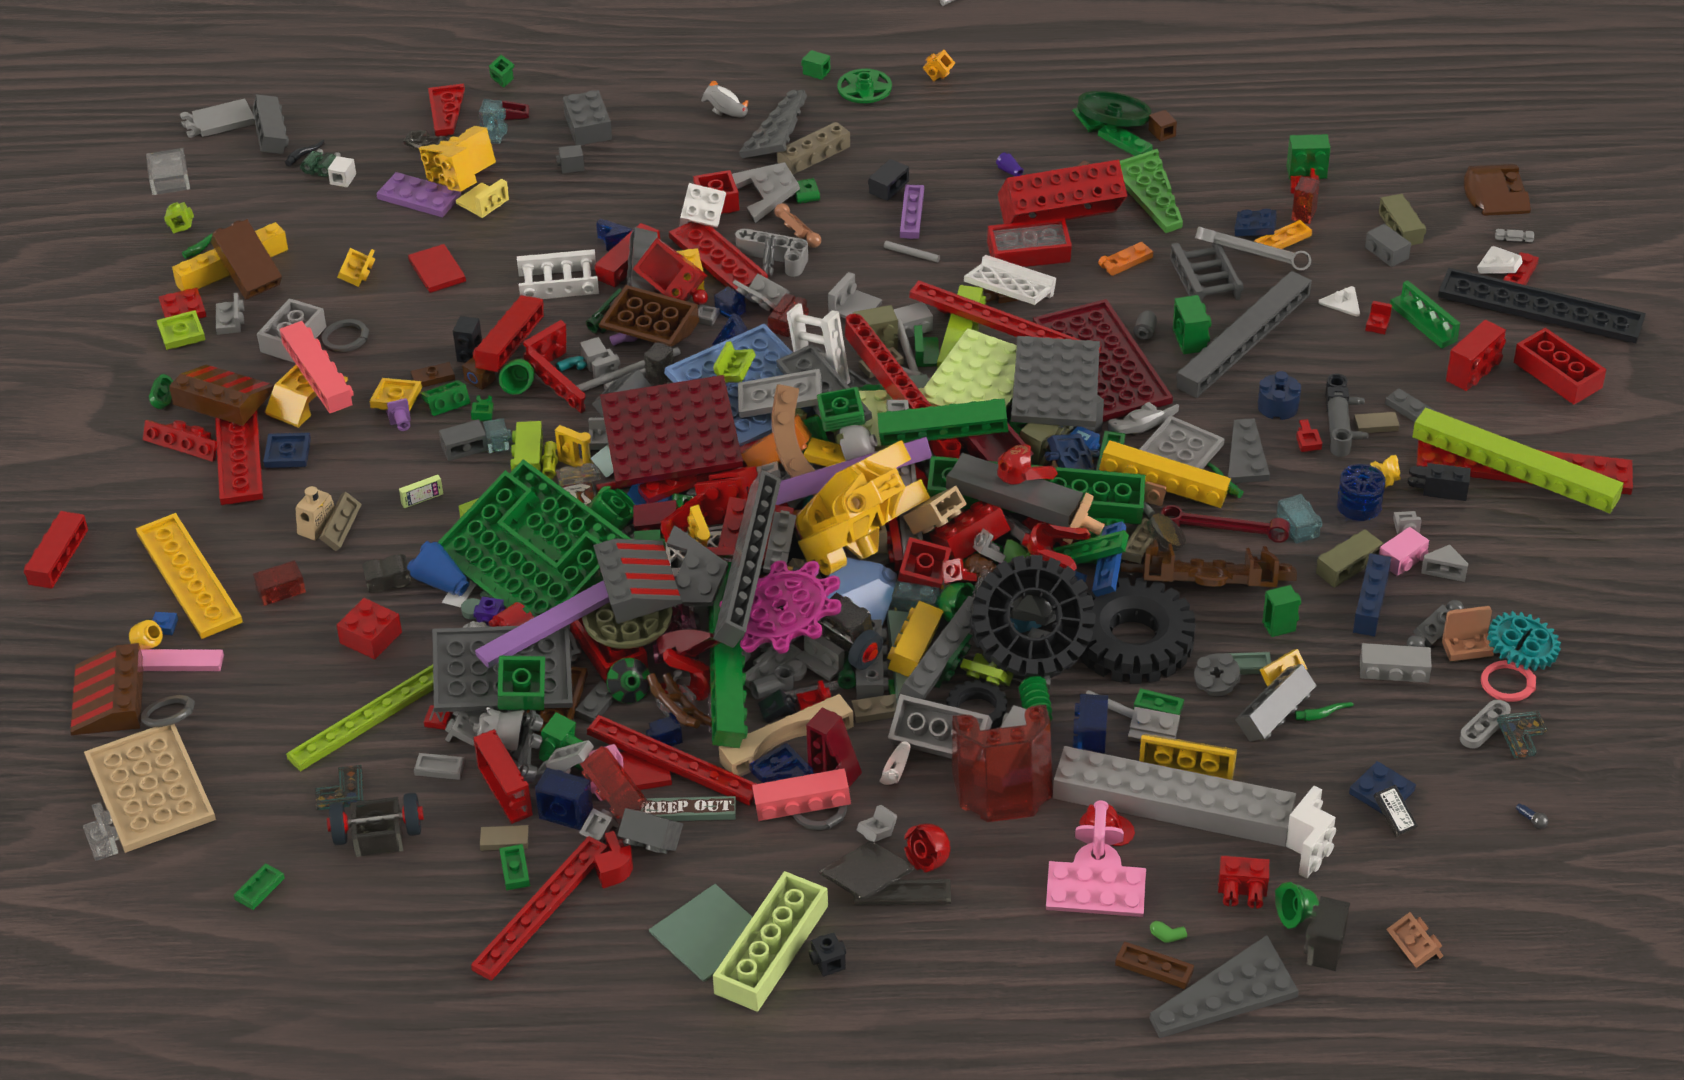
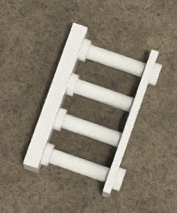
M595 249L517 256L519 276H524L525 283H519L520 296L550 299L599 294L597 276L591 277V270H595L596 264ZM583 271L584 277L572 278L571 272ZM552 273H564V279L552 280ZM544 274V281L533 282L532 275Z
M798 303L787 312L793 352L809 346L808 341L823 344L826 353H819L848 385L850 377L839 312L832 310L823 319L803 315L802 304ZM805 324L821 327L823 336L807 333Z

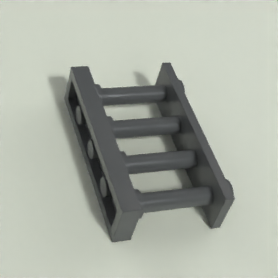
M1179 243L1171 244L1170 260L1189 296L1198 295L1201 303H1203V298L1206 295L1232 291L1235 299L1240 300L1243 282L1238 279L1224 252L1223 245L1212 243L1210 248L1185 251L1182 250ZM1213 255L1215 259L1198 263L1188 261V259ZM1219 267L1221 272L1204 275L1194 273V271ZM1225 279L1227 284L1205 288L1200 285V283Z

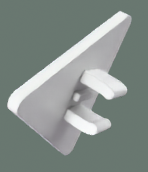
M1353 286L1319 299L1320 305L1356 317L1360 316L1355 287Z

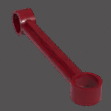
M1167 505L1161 510V522L1163 527L1167 529H1176L1181 524L1266 534L1270 540L1278 543L1286 541L1290 532V523L1283 518H1274L1269 523L1183 513L1181 508L1175 505ZM1279 528L1284 530V532H1277L1273 529Z

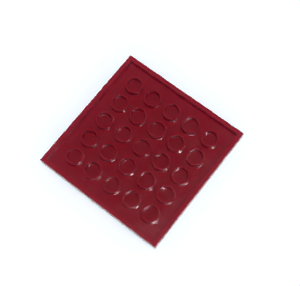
M724 375L600 394L616 488L743 467V459Z

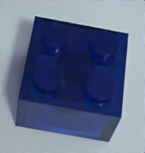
M1080 694V703H1075L1074 717H1079V719L1074 718L1073 734H1078V736H1073V748L1105 754L1108 695Z
M546 768L535 786L539 819L576 830L582 829L593 809L589 779L564 773L560 770Z

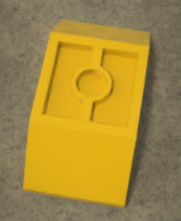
M297 365L290 369L274 385L265 413L268 416L299 428L311 416L309 403L317 394ZM344 376L346 383L348 381V377Z

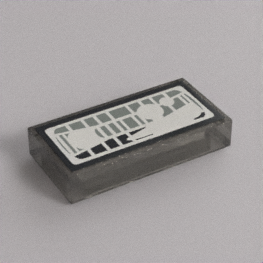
M1396 785L1373 795L1395 837L1415 830L1418 827Z

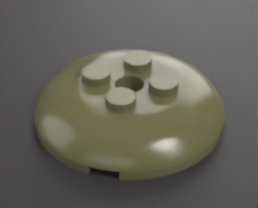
M609 602L583 616L582 620L585 630L600 644L616 649H634L650 644L664 634L672 619V607L617 624L611 603Z

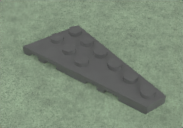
M794 89L786 94L787 96L778 103L777 108L761 123L760 128L744 143L743 148L739 151L742 158L786 151L787 147L785 144L790 141L789 135L793 133L798 120L796 116L801 113L799 108L804 105L807 97L804 89L798 91Z
M1266 935L1150 1013V1021L1159 1038L1296 998L1299 991L1269 937Z

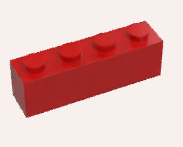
M642 223L637 226V228L657 232L658 239H660L659 230ZM632 231L595 264V272L599 281L616 287L627 277L630 251L629 241Z
M60 511L56 519L52 521L51 527L44 534L38 548L34 550L33 556L25 564L24 574L26 575L28 585L53 589L88 531L83 514Z

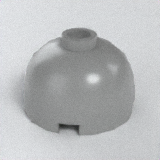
M850 425L840 429L839 434L843 433L844 439H840V445L846 461L875 452V447L878 446L876 436L874 434L871 435L870 431L864 426Z

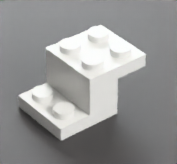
M1316 786L1311 788L1290 814L1286 847L1301 854L1299 875L1308 878L1313 871L1316 872L1319 869L1324 856L1328 857L1334 848L1332 839L1336 833V828H1334L1336 817L1320 810L1323 804L1321 800L1322 789Z

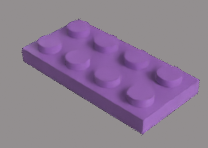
M395 172L376 193L379 200L442 218L454 206L456 199L462 196L461 192L448 190L447 186Z

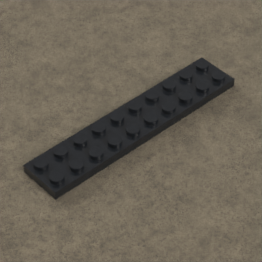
M1448 268L1438 292V297L1446 300L1457 301L1467 305H1474L1635 344L1637 343L1646 313L1453 268Z

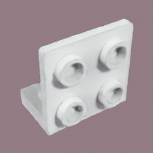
M689 183L679 226L688 222H695L717 228L726 192Z

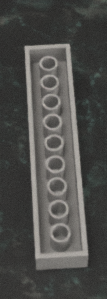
M1064 746L1053 783V799L1086 806L1094 805L1096 801L1102 800L1113 806L1116 812L1283 847L1286 846L1289 817L1294 811L1296 793L1067 746Z

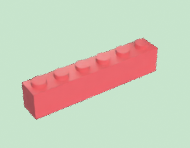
M303 321L280 328L283 346L329 414L352 406L351 397L354 394L351 386L346 385L343 374L337 372V367L333 361L330 362L327 351L322 350L317 338L314 339L311 328H307Z

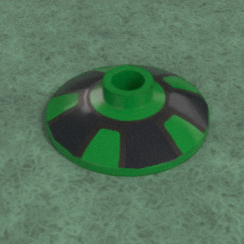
M634 658L618 660L611 666L607 674L606 683L608 691L616 700L623 703H634L641 700L650 688L646 678L650 675L648 668L644 663ZM630 677L634 678V683L632 685L628 684V679Z

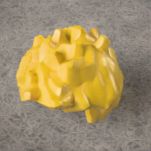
M1391 455L1383 463L1372 462L1370 468L1357 475V479L1365 481V486L1374 485L1375 489L1378 486L1380 488L1382 486L1383 488L1392 486L1394 481L1401 480L1397 456Z

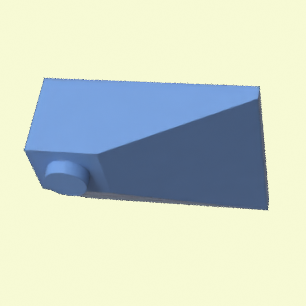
M847 558V565L827 575V577L838 576L840 579L839 589L829 594L827 598L839 600L842 604L840 614L854 622L855 620L882 619L883 625L896 590L897 574L880 563Z

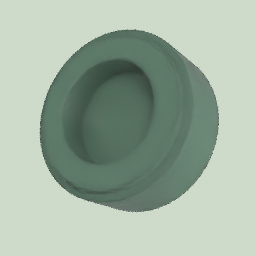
M475 598L465 600L461 604L462 615L467 619H476L474 618V608L476 605H479L480 600Z

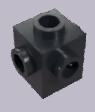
M834 932L811 940L809 957L812 964L818 966L823 977L846 969V948L842 940L838 941Z

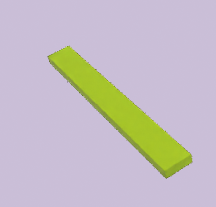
M433 664L286 753L287 759L299 771H302L433 691Z

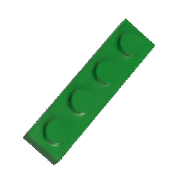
M1125 530L1053 549L1057 553L1070 556L1075 561V564H1080L1125 552L1129 535Z

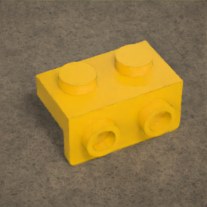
M350 248L337 278L359 287L361 281H366L370 270H367V268L371 269L374 264L375 258L372 256L375 250L371 249L367 256Z

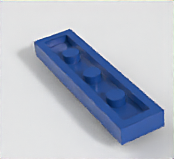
M1121 521L1103 527L1102 536L1122 530L1126 531V525ZM1122 553L1097 560L1092 592L1096 597L1116 591Z

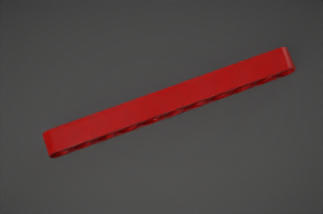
M859 314L847 315L845 320V338L893 400H908L909 409L931 406L866 320ZM957 438L928 441L929 447L935 456L960 457L961 444Z

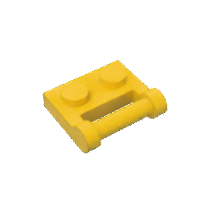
M559 425L555 429L558 461L585 472L592 471L594 463L591 460L589 445L591 443V435L586 432L579 433ZM578 444L581 445L583 459L580 458Z
M699 505L690 507V516L687 517L689 527H687L688 535L707 547V542L710 539L709 529Z

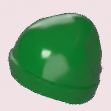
M523 359L512 360L500 370L499 384L508 394H521L533 383L534 369L530 363Z

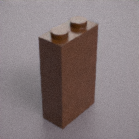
M248 219L235 221L225 229L219 228L214 231L211 244L245 300L280 285L282 276Z

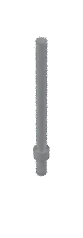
M676 347L665 352L663 350L659 351L652 357L577 385V387L584 392L637 369L641 370L656 363H665L667 359L680 355V350Z

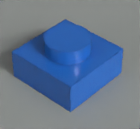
M155 612L152 620L161 627L162 634L173 635L178 622L177 613Z

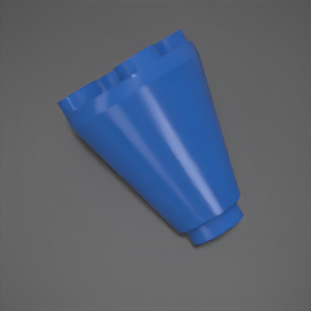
M426 541L421 546L420 553L416 559H412L407 566L411 577L415 580L452 595L462 596L470 585L466 576L438 542L430 543Z

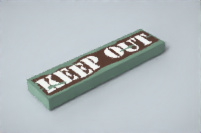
M736 796L643 798L641 811L674 821L736 819Z

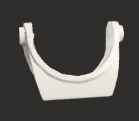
M901 742L893 751L883 769L880 783L891 785L899 782L911 748L908 742Z

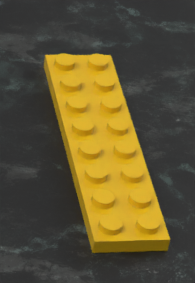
M176 513L136 528L138 537L201 639L243 623L239 611Z

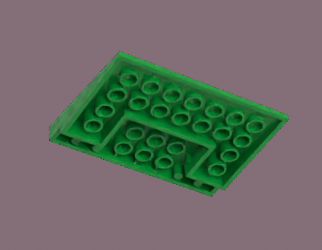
M523 459L511 473L505 470L438 543L442 545L466 577L493 598L503 600L504 607L507 608L515 602H519L525 606L523 610L526 614L531 612L535 618L603 581L593 545L612 539L631 538Z

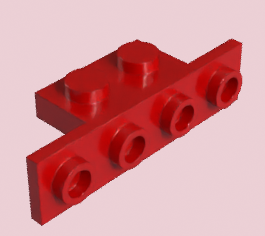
M145 420L142 440L205 460L215 461L218 441L212 440L211 432L204 431L203 427L188 426L186 422L179 420L167 425Z

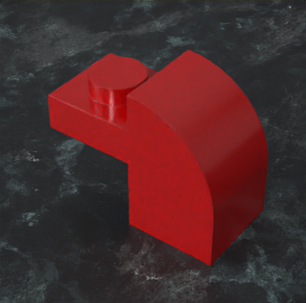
M614 831L605 833L608 852L594 856L595 871L602 888L625 881L633 870L631 846L624 847L622 839H617Z

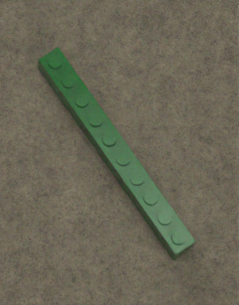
M727 562L729 568L713 606H708L710 633H715L720 612L719 604L723 600L732 562ZM742 638L734 648L724 643L710 648L712 745L740 748L742 740L747 738L748 726L744 725L747 717V708H744L746 690H743L746 673H742L745 665V656L742 655L743 649L740 647Z

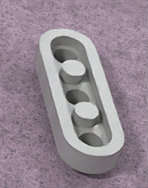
M1503 700L1489 702L1462 728L1460 742L1468 748L1480 747L1500 728V725L1502 726L1501 722L1507 721L1501 719H1509L1510 705Z

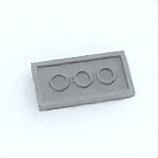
M820 369L738 383V413L740 418L772 413L777 384L799 388L796 408L818 405L817 395L822 393Z

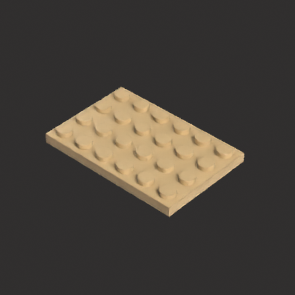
M175 724L153 727L84 751L88 765L125 853L216 820L214 811Z

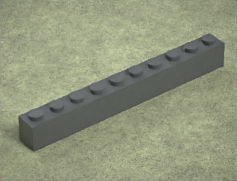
M1293 271L1282 277L1279 283L1272 286L1269 292L1261 296L1230 327H1226L1221 335L1215 337L1211 344L1204 347L1195 358H1192L1184 368L1177 372V389L1198 398L1310 296L1312 280Z
M764 470L759 473L749 489L713 639L732 648L736 646L746 633L781 484L780 478Z

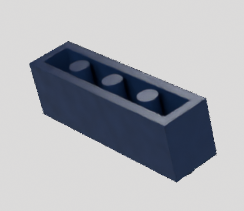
M1369 554L1355 614L1353 633L1375 637L1392 557Z

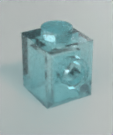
M504 418L484 421V431L489 453L510 450L509 441H512L511 430L506 429Z

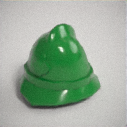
M1286 882L1282 883L1275 890V904L1278 916L1282 924L1288 929L1296 928L1305 919L1322 911V905L1318 901L1316 894L1299 884Z

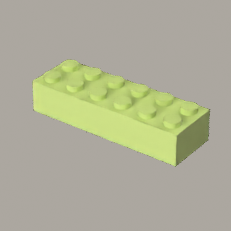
M784 871L713 974L714 994L758 1012L827 909V888Z

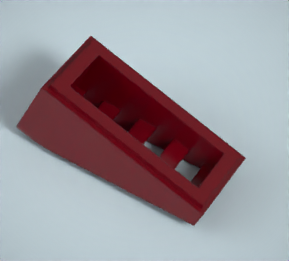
M493 99L491 120L529 118L528 104Z

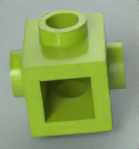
M176 202L169 205L164 216L165 222L171 228L173 234L190 228L194 218L191 208H187L185 202L180 204Z

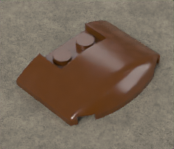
M1516 164L1468 167L1464 176L1465 194L1474 208L1479 206L1483 209L1481 214L1489 216L1529 214L1531 212L1529 195L1525 191L1519 174V167Z

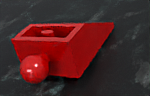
M658 238L654 240L633 268L634 271L665 296L683 301H688L692 296L694 303L697 305H703L708 300L707 292L698 289L708 275ZM688 274L691 275V279L689 281L685 278ZM677 289L679 290L678 296L674 294Z

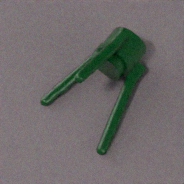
M620 288L612 294L592 317L586 320V326L592 333H597L598 331L604 333L608 330L599 327V323L604 317L603 314L610 308L609 304L621 292Z

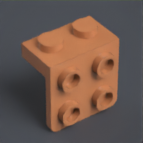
M1490 606L1456 609L1447 613L1442 644L1449 661L1494 656V647H1490V641L1487 640L1492 615Z

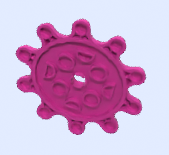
M785 561L774 562L771 565L770 573L763 578H758L746 633L740 642V647L745 652L750 653L763 643H773V648L782 654L789 650L791 640L798 636L805 635L811 639H818L822 635V626L818 621L822 617L837 615L841 612V602L837 599L827 598L829 594L839 589V577L816 578L819 573V564L816 561L807 562L797 571L788 570ZM779 606H784V607H783L784 610L777 609V608H778Z

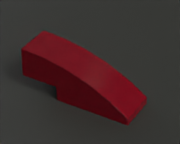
M690 629L669 632L657 638L660 655H663L666 649H673L677 651L678 655L694 657L721 642L713 639L714 633Z

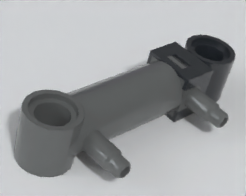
M1331 374L1327 377L1325 391L1326 412H1328L1331 440L1330 452L1335 456L1344 457L1350 454L1352 439H1368L1367 432L1351 431L1348 405L1364 404L1365 398L1349 396L1347 378L1342 374Z

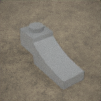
M589 740L555 749L550 758L544 761L538 769L536 780L544 790L553 787L559 788L566 782L565 778L570 773V768L584 762L594 746Z

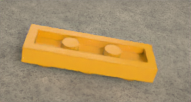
M1299 220L1276 230L1274 235H1264L1255 239L1254 242L1283 249L1312 236V229Z

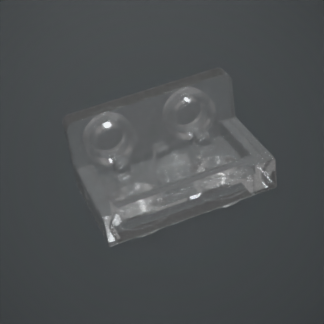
M101 802L91 805L96 821L83 825V830L96 861L118 853L115 843L116 840H119L115 826L110 827L109 824L113 823L109 810H103Z

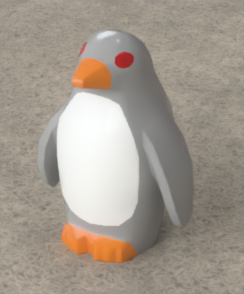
M712 81L709 84L701 101L703 103L711 102L714 106L712 111L720 116L723 113L739 118L747 115L748 100L741 104L734 93L719 86L716 81Z

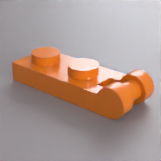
M1139 242L1111 256H1102L1098 264L1102 268H1106V271L1113 276L1153 258L1154 251L1143 242Z

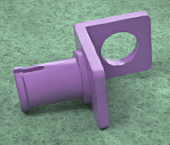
M404 398L388 402L386 413L390 424H397V428L400 431L408 430L410 428L409 421H411L408 400Z

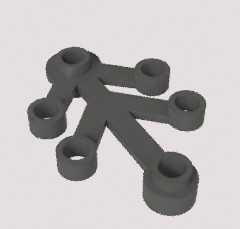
M530 710L529 713L524 714L521 722L524 730L518 748L510 753L511 757L518 759L514 763L521 772V776L524 777V781H527L530 785L534 782L537 774V767L530 765L531 748L538 749L542 741L541 735L533 733L535 731L539 732L543 724V718L536 714L535 710Z

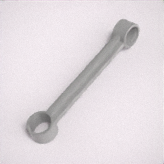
M1198 227L1195 238L1286 262L1292 264L1297 270H1305L1311 264V257L1305 251L1294 253ZM1300 253L1305 254L1308 258V264L1303 268H1299L1294 264L1295 256Z

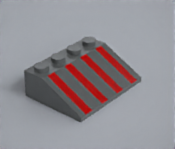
M612 539L593 545L617 624L682 604L663 541Z

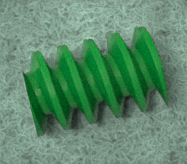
M1041 676L1026 678L1019 686L1022 707L1039 713V727H1043L1053 719L1047 682Z

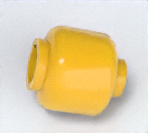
M153 620L137 623L129 632L130 643H139L141 650L157 647L163 638L161 627Z

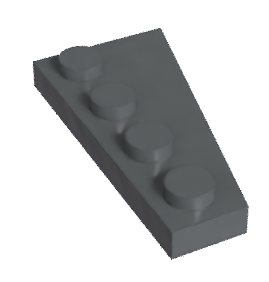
M1255 418L1234 420L1228 473L1232 483L1269 481L1270 479Z

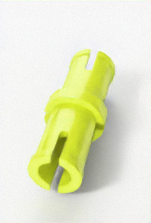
M553 441L545 442L544 455L541 457L542 473L550 479H553L556 475L555 467L558 463L556 455L557 444Z

